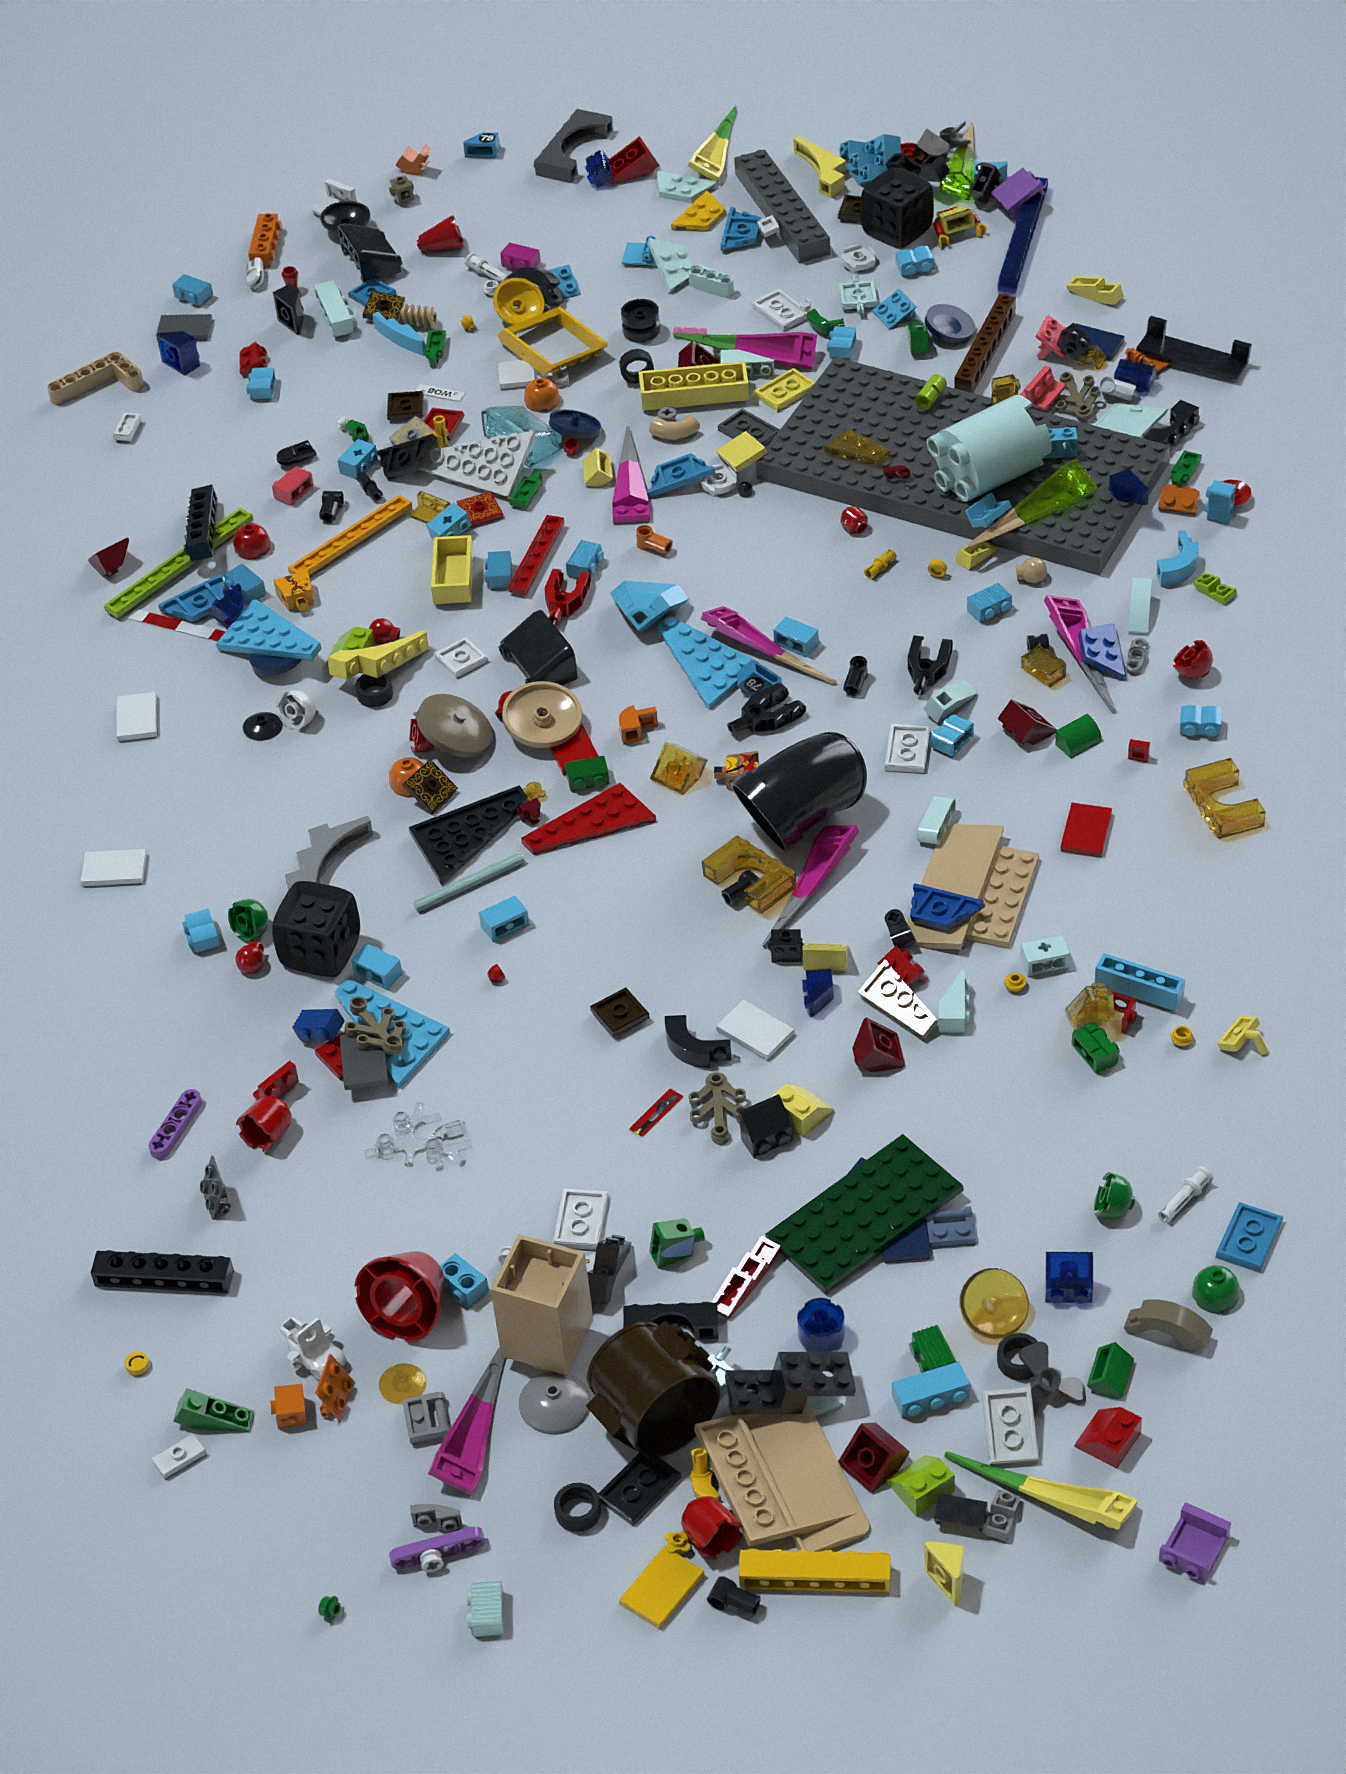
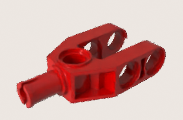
M552 569L544 592L550 614L548 618L552 623L555 621V626L559 624L561 616L569 617L583 605L591 584L590 573L582 572L579 579L577 578L574 591L572 590V592L568 593L560 590L564 573H562L561 569Z

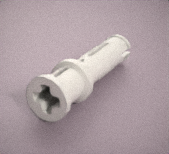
M475 253L468 254L465 259V265L469 268H474L479 274L484 273L500 283L508 279V275L489 265L487 260L478 258Z
M1198 1166L1195 1169V1174L1183 1182L1181 1190L1158 1212L1159 1218L1163 1222L1169 1223L1191 1198L1199 1196L1202 1193V1188L1213 1181L1211 1172L1203 1166Z

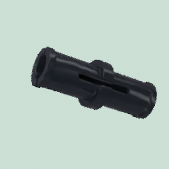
M359 472L356 480L362 485L364 492L369 493L374 501L380 500L383 492L377 487L376 482L373 479L371 480L365 472Z

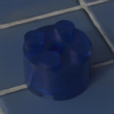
M815 1298L807 1301L804 1307L799 1310L797 1314L798 1338L807 1352H831L841 1348L845 1338V1316L840 1305H835L827 1298Z

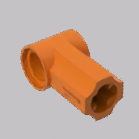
M641 525L636 529V544L639 549H653L665 555L670 552L673 540L654 533L649 525Z

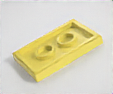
M792 368L754 390L753 394L754 397L778 412L806 396L815 382L795 368Z
M746 431L715 450L718 456L736 472H740L768 453L766 448Z

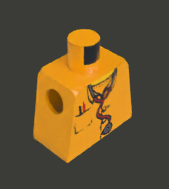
M308 570L273 580L276 595L288 610L298 608L299 611L303 612L309 608V605L314 603Z

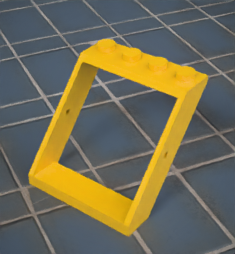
M561 307L507 327L497 334L500 342L542 375L548 373L555 374L563 367L569 368L575 365V362L588 360L592 355L595 357L604 353L603 349L608 346L605 340ZM555 320L591 349L552 364L516 335Z

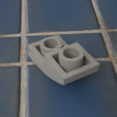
M997 1490L991 1504L989 1516L983 1527L982 1535L1007 1541L1021 1502V1496Z
M436 1504L410 1505L414 1527H426L437 1523L439 1531H454L455 1529L463 1528L460 1510Z

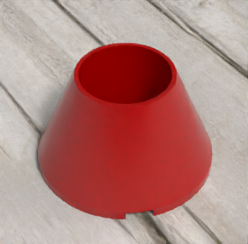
M411 1251L373 1259L359 1271L354 1285L357 1291L355 1300L365 1320L376 1331L390 1339L396 1337L405 1339V1342H412L426 1337L435 1328L440 1315L444 1274L434 1258L424 1252Z

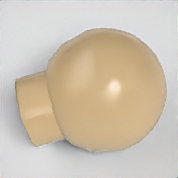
M1032 557L1026 559L1023 564L1016 565L1017 580H1025L1033 584L1041 582L1047 574L1046 564L1040 558Z

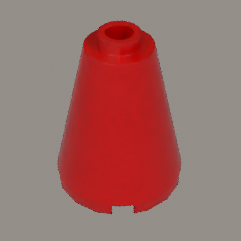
M449 216L419 235V240H416L418 249L423 250V252L464 248L460 228L455 224V216Z

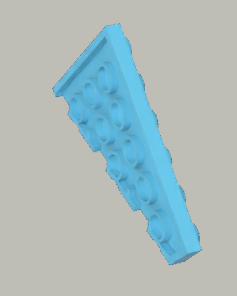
M256 599L251 601L216 643L218 650L304 660H313L322 649L319 641Z
M670 615L657 625V632L671 649L672 655L677 663L680 664L681 669L687 674L688 680L694 689L698 691V695L705 702L707 709L710 710L738 686L737 671L752 660V658Z
M349 978L335 991L337 1000L343 1005L344 1010L350 1015L353 1022L369 1026L360 1016L353 1015L349 1009L351 998L356 996L367 1000V1011L379 1024L383 1008L389 1007L394 1010V1019L389 1022L386 1031L389 1035L393 1033V1023L396 1020H402L406 1023V1031L401 1034V1039L404 1043L403 1051L398 1054L386 1053L387 1074L390 1075L395 1082V1086L399 1089L450 1034L449 1027Z

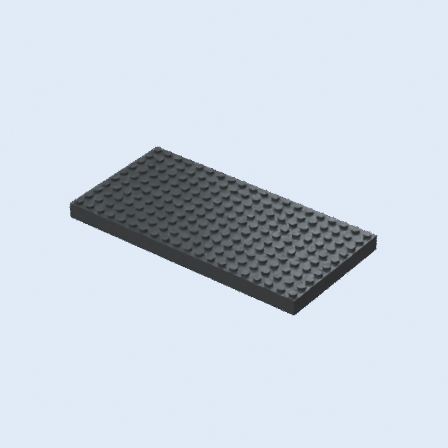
M834 357L766 448L768 453L756 461L757 479L851 506H857L972 540L989 527L973 528L965 511L988 493H993L997 502L1009 500L1012 507L1006 513L1014 508L1018 518L1024 521L1025 525L987 540L988 543L996 547L1100 576L1167 468L1170 461V446L1027 408L1026 412L1033 420L1035 426L1046 424L1047 428L1050 429L1076 427L1078 438L1077 456L1042 459L1043 465L977 498L964 502L951 489L942 492L936 485L934 473L939 468L936 459L928 450L927 438L1001 401L946 387L930 409L922 410L915 404V397L928 381ZM903 465L911 470V475L907 479H901L897 476L885 477L883 469Z

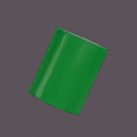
M1085 714L1056 730L1055 745L1069 758L1102 741L1100 729L1089 714Z
M1116 1342L1098 1347L1087 1386L1103 1396L1112 1398L1123 1397L1134 1358Z

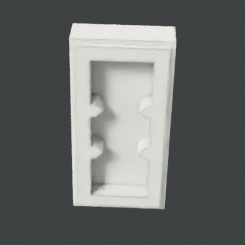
M124 412L113 433L114 440L131 441L142 420L141 414Z
M191 1434L153 1457L152 1462L163 1478L166 1479L206 1455V1452L194 1434Z

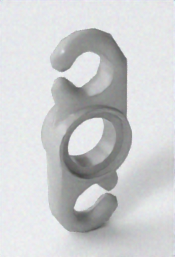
M1136 638L1131 642L1128 650V661L1125 666L1128 672L1138 673L1142 670L1149 644L1147 640ZM1141 643V644H1144L1145 646L1141 647V646H1138L1137 644ZM1133 654H1140V655H1142V656H1141V657H1133L1132 655H1133ZM1133 664L1137 667L1131 668L1129 665Z

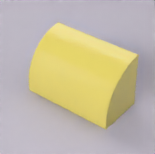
M597 447L583 460L585 485L598 487L612 480L610 455Z

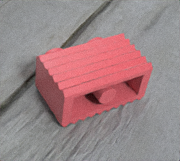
M297 466L287 471L280 480L273 483L274 498L292 505L314 486L312 473Z

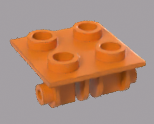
M1127 348L1125 351L1126 358L1121 360L1123 364L1145 378L1172 363L1169 360L1145 355L1134 348Z
M329 1354L315 1394L323 1402L320 1406L321 1416L329 1417L334 1415L338 1421H341L353 1389L354 1380L332 1354Z

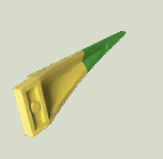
M736 106L733 107L714 132L695 151L688 164V167L713 181H718L724 169Z
M945 1451L944 1457L1094 1525L1103 1523L1108 1528L1120 1530L1136 1509L1138 1503L1137 1499L1116 1490L1071 1485L1027 1476Z

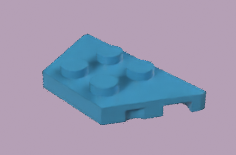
M730 207L720 245L721 251L757 243L759 235L757 222L761 220V217L751 215L745 211L739 213L736 212L735 207Z
M689 453L657 465L654 471L655 474L651 479V489H648L647 493L649 498L712 476L716 472L713 466H707L705 461Z
M219 574L158 604L159 610L195 622L225 607L223 577Z

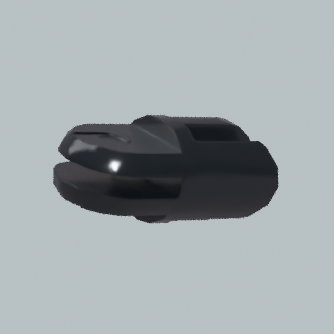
M306 440L281 449L276 455V460L281 466H290L316 456V451L309 441Z

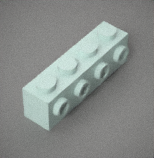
M334 280L314 285L316 299L333 337L353 333V325H355L354 316L351 315L350 308L346 305L344 295L342 296L340 286H336Z

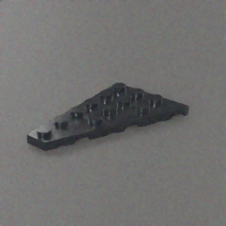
M518 785L410 826L409 833L435 876L442 883L519 812V805L528 802V797L521 786Z

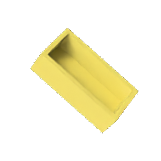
M471 535L434 537L431 577L433 604L471 602L474 553Z

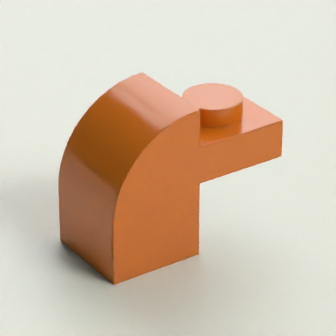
M425 144L418 154L408 146L395 166L408 174H421L429 164L427 159L430 156L428 152L431 147Z
M632 705L625 708L619 715L620 737L623 744L642 741L641 729L658 726L656 707L636 710L635 706Z

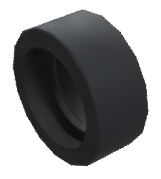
M632 349L622 355L619 367L624 380L629 383L638 384L639 371H628L626 369L627 366L634 361H644L647 365L640 371L654 370L652 357L647 351Z
M363 674L355 683L357 700L365 706H382L390 701L393 696L391 678L387 674L378 678ZM371 686L384 687L382 690L374 693L364 691Z
M1014 1333L1004 1337L997 1349V1364L1000 1371L1005 1376L1016 1380H1025L1033 1377L1034 1373L1025 1364L1018 1365L1008 1361L1006 1353L1012 1349H1023L1026 1346L1037 1343V1339L1024 1333Z
M582 1482L571 1483L560 1489L554 1499V1511L558 1523L564 1529L573 1532H581L592 1528L601 1516V1503L597 1491L592 1486ZM574 1498H584L592 1504L591 1510L582 1516L567 1515L563 1511V1506Z

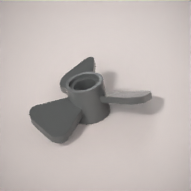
M965 121L957 127H948L939 132V137L952 146L951 149L959 144H971V140L958 138L957 133L966 125Z
M1040 1341L1020 1350V1360L1034 1373L1030 1381L1034 1417L1038 1412L1042 1398L1055 1390L1074 1401H1081L1084 1398L1083 1382L1079 1378L1061 1379L1060 1374L1055 1369L1048 1367V1345L1045 1342ZM1042 1378L1048 1380L1049 1387L1043 1384Z

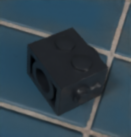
M1072 323L1061 331L1056 345L1075 360L1086 352L1091 338L1077 325Z
M771 929L770 943H768V950L771 951V962H801V952L804 945L801 938V929Z

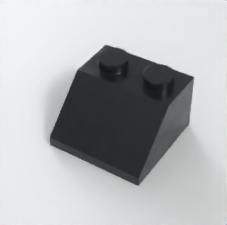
M288 284L273 292L277 320L296 335H299L304 322L301 293L299 289Z
M779 1094L739 1111L741 1140L753 1158L793 1141L792 1125Z

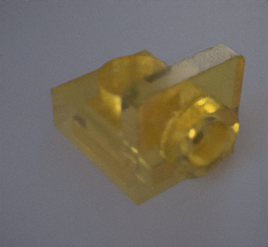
M1099 345L1089 346L1082 356L1075 359L1077 365L1093 363L1095 368L1099 370L1103 366L1106 356Z

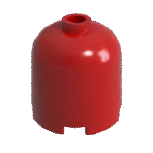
M264 1096L237 1119L236 1125H239L241 1129L239 1136L251 1148L254 1149L257 1146L262 1148L263 1152L268 1151L290 1127L292 1113L283 1100L275 1096Z
M702 1496L690 1501L682 1514L681 1525L684 1533L708 1560L718 1559L716 1555L724 1550L726 1553H729L742 1537V1534L739 1532L740 1527H743L742 1524L720 1501L712 1496Z

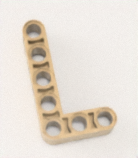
M112 352L49 383L47 389L50 401L54 405L63 404L113 378H117L129 390L139 391L144 387L141 370L122 353Z

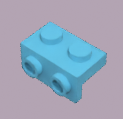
M988 493L969 507L965 513L973 528L981 526L987 528L994 524L993 521L995 519L1003 517L1012 506L1009 500L997 502L993 493Z

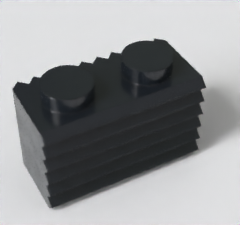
M982 163L969 190L973 200L984 204L989 203L988 201H990L992 195L991 192L996 188L995 186H997L998 180H1000L999 177H1001L995 165Z

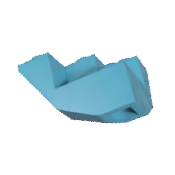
M883 134L867 142L847 140L840 144V158L846 160L847 170L858 184L863 185L888 170L885 163L894 153H901V137Z
M623 581L610 592L617 605L641 633H644L669 610L673 609L676 612L690 600L677 584Z

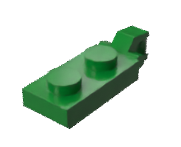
M428 330L425 355L426 358H429L430 366H437L438 358L443 356L447 336L446 330Z
M1183 451L1171 470L1170 479H1172V485L1180 488L1182 482L1187 483L1202 460L1201 454Z
M534 469L530 477H523L509 498L510 505L527 509L542 485L541 470Z

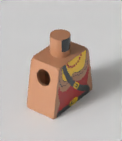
M759 751L726 756V766L714 767V779L726 778V788L733 790L731 782L746 770L752 772L759 766Z

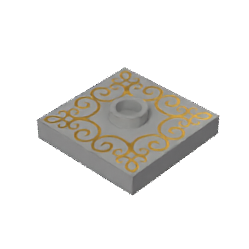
M414 416L391 435L389 440L394 445L434 434V430L417 416Z

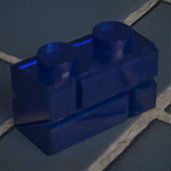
M601 149L595 152V155L592 154L586 158L587 165L585 166L589 174L587 179L598 188L603 186L605 182L608 183L613 180L610 160Z
M1124 359L1119 360L1114 373V379L1135 385V391L1150 392L1156 377L1155 366Z

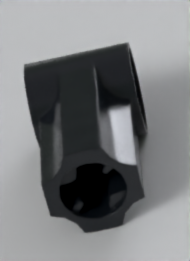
M323 491L319 517L325 523H332L336 519L338 509L343 507L344 495L342 491Z
M855 656L850 660V668L843 686V691L850 696L860 694L864 680L868 677L867 659L865 657Z
M746 870L739 876L737 882L721 891L722 897L728 906H734L749 895L756 897L761 894L765 888V882L751 870Z
M720 1576L711 1589L707 1602L717 1610L724 1611L728 1608L752 1618L759 1609L761 1596L738 1588L734 1581Z

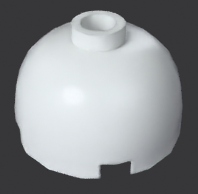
M298 689L282 693L277 699L276 708L279 707V719L289 729H294V727L297 729L303 728L313 720L316 712L315 704L311 696L305 691Z

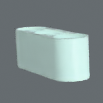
M699 265L691 266L688 269L690 287L725 298L734 295L733 276Z
M936 795L932 798L918 828L917 840L919 842L939 845L945 833V827L949 825L956 808L955 799Z

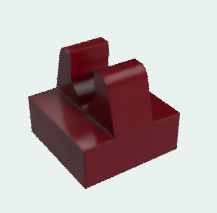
M538 798L519 805L518 816L521 821L528 819L532 825L540 822L538 818L540 817L541 803Z

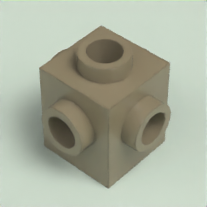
M406 175L390 180V195L394 196L399 204L414 199V186Z

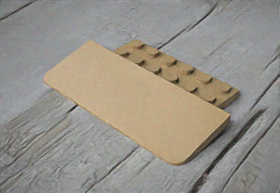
M948 825L945 827L946 830L939 845L935 846L921 885L984 900L985 907L948 931L912 922L909 916L907 924L916 941L912 945L923 948L962 950L964 941L969 940L1009 948L1039 861V853L999 846L1004 832V825Z
M756 1391L750 1392L752 1395L758 1394ZM807 1400L802 1414H732L695 1424L694 1431L702 1448L707 1450V1459L734 1516L743 1526L740 1528L749 1547L791 1536L797 1550L822 1552L834 1549L867 1534L869 1522Z

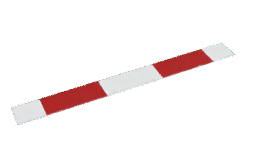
M134 609L128 616L129 619L219 641L226 632L139 609Z

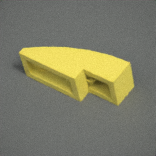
M1075 276L1066 285L1067 289L1103 304L1116 305L1124 296L1121 284L1106 283L1104 277Z

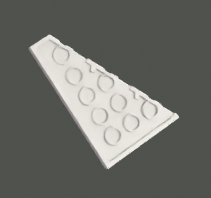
M529 430V432L519 434L516 432L510 435L495 436L482 441L474 440L470 443L453 444L451 447H438L430 450L419 471L510 498L536 432Z

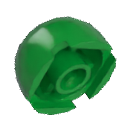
M244 899L232 904L233 907L228 910V921L232 931L236 930L240 934L237 936L240 940L244 942L252 941L266 931L268 927V913L260 902L254 899Z
M1107 1172L1103 1177V1180H1106L1104 1186H1099L1095 1197L1094 1210H1099L1095 1213V1216L1105 1219H1118L1124 1216L1128 1209L1132 1210L1135 1204V1197L1132 1196L1133 1190L1130 1183L1124 1177Z
M1218 1265L1208 1266L1196 1275L1193 1281L1192 1297L1197 1301V1305L1201 1309L1210 1313H1223V1310L1228 1308L1231 1310L1237 1304L1240 1290L1239 1282L1229 1269Z

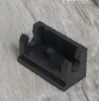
M939 1493L934 1521L939 1524L942 1521L975 1527L979 1531H983L988 1514V1502Z

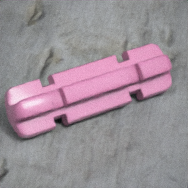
M674 327L673 336L675 333L707 334L708 332L706 328L698 330V328L683 327V329L681 327Z

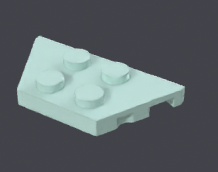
M657 171L659 195L662 198L691 203L709 188H717V181Z
M652 238L648 239L647 244L669 293H672L674 288L678 285L682 286L689 280L688 269L694 266L687 248L680 244Z

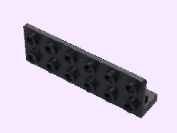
M1150 316L1148 318L1146 335L1136 347V351L1142 352L1145 355H1152L1162 360L1173 361L1177 364L1187 365L1194 369H1201L1211 374H1218L1228 379L1237 380L1249 363L1252 344L1235 339L1232 344L1231 354L1166 336L1167 320Z

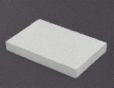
M780 289L752 302L753 309L783 332L808 320L806 317L807 312L801 310L800 304Z
M156 692L117 696V740L126 741L157 737Z
M890 724L884 771L925 773L930 726Z
M146 849L85 852L81 885L99 886L143 883L147 856Z
M744 999L716 1025L718 1032L766 1060L794 1035L792 1027Z
M563 1188L553 1244L571 1249L596 1250L597 1243L601 1239L608 1191Z
M1031 1387L982 1391L990 1465L1039 1461Z

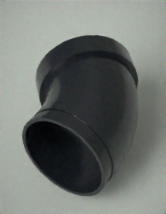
M824 732L787 747L759 765L752 772L746 770L731 782V787L759 827L781 850L788 852L803 839L802 834L823 819L858 803L866 788L867 770L861 752L849 738L837 732Z

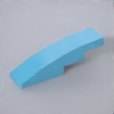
M379 312L373 314L374 327L384 337L411 352L422 356L425 355V341L408 324L401 326L394 318L386 320Z

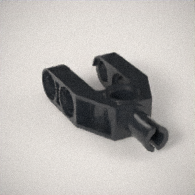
M913 636L908 653V672L913 683H915V694L919 695L920 690H922L921 696L924 695L927 685L933 686L946 675L953 649L952 639H942L937 660H931L928 658L921 659V647L924 636Z
M776 683L752 695L741 708V717L727 723V727L731 734H735L745 728L750 729L753 733L776 730L802 717L806 712V706L800 700H796L789 704H784L783 707L773 712L765 711L783 702L789 695L788 689L782 683Z

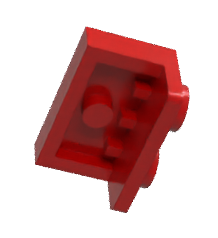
M256 341L240 351V374L243 377L252 373L253 368H267V351Z
M895 946L877 963L880 966L886 960L909 988L918 979H921L923 982L927 981V978L923 975L925 970L917 962L914 964L911 961L914 957L906 949L902 951Z
M289 1060L257 1086L258 1089L253 1092V1097L256 1100L264 1096L281 1097L299 1082L296 1065Z

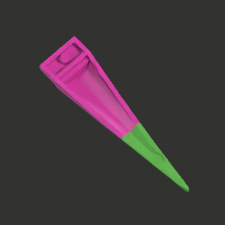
M805 332L741 335L674 334L675 338L687 341L693 340L698 344L722 350H742L774 360V363L784 366L813 369L817 334Z

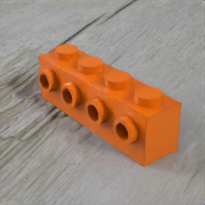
M258 214L248 252L249 261H254V258L259 257L262 259L264 267H271L272 260H275L274 251L277 250V240L280 239L279 231L282 230V221L279 220L278 214Z

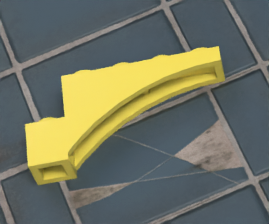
M799 136L793 139L794 153L805 159L819 176V192L832 198L845 190L846 160Z
M421 630L403 639L379 646L346 651L339 650L328 657L329 674L345 680L358 673L378 678L427 651V632Z

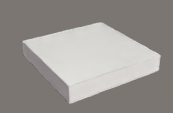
M524 360L498 362L500 389L526 387L531 381L535 380L534 368Z
M467 637L434 654L435 659L456 679L488 662V657Z

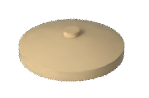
M531 682L518 687L506 698L502 711L503 724L507 732L524 745L536 748L554 747L567 742L577 733L582 721V708L578 698L566 687L553 682Z

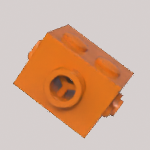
M303 1385L275 1386V1400H271L270 1405L271 1415L276 1414L277 1428L306 1425Z

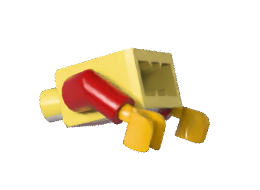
M955 206L936 213L937 218L934 220L933 227L937 237H939L940 249H942L943 243L949 247V238L945 234L948 235L976 226V236L981 237L982 232L986 235L987 226L982 223L980 224L981 221L971 208Z

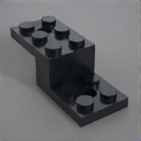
M778 1352L773 1370H726L724 1375L732 1414H802L808 1396H854L856 1392L848 1352ZM824 1371H828V1372H830L833 1376H832V1377H828V1376H826V1374H824L823 1372H824ZM747 1390H755L758 1394L752 1395Z

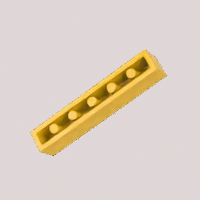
M753 1548L740 1550L739 1586L741 1589L890 1593V1553L880 1551L872 1553H859L857 1551L833 1552L831 1550L822 1552L807 1550L784 1551L781 1549L768 1551Z

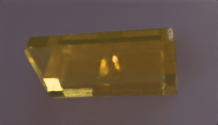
M420 491L417 494L418 507L410 513V517L427 524L451 504L446 500Z

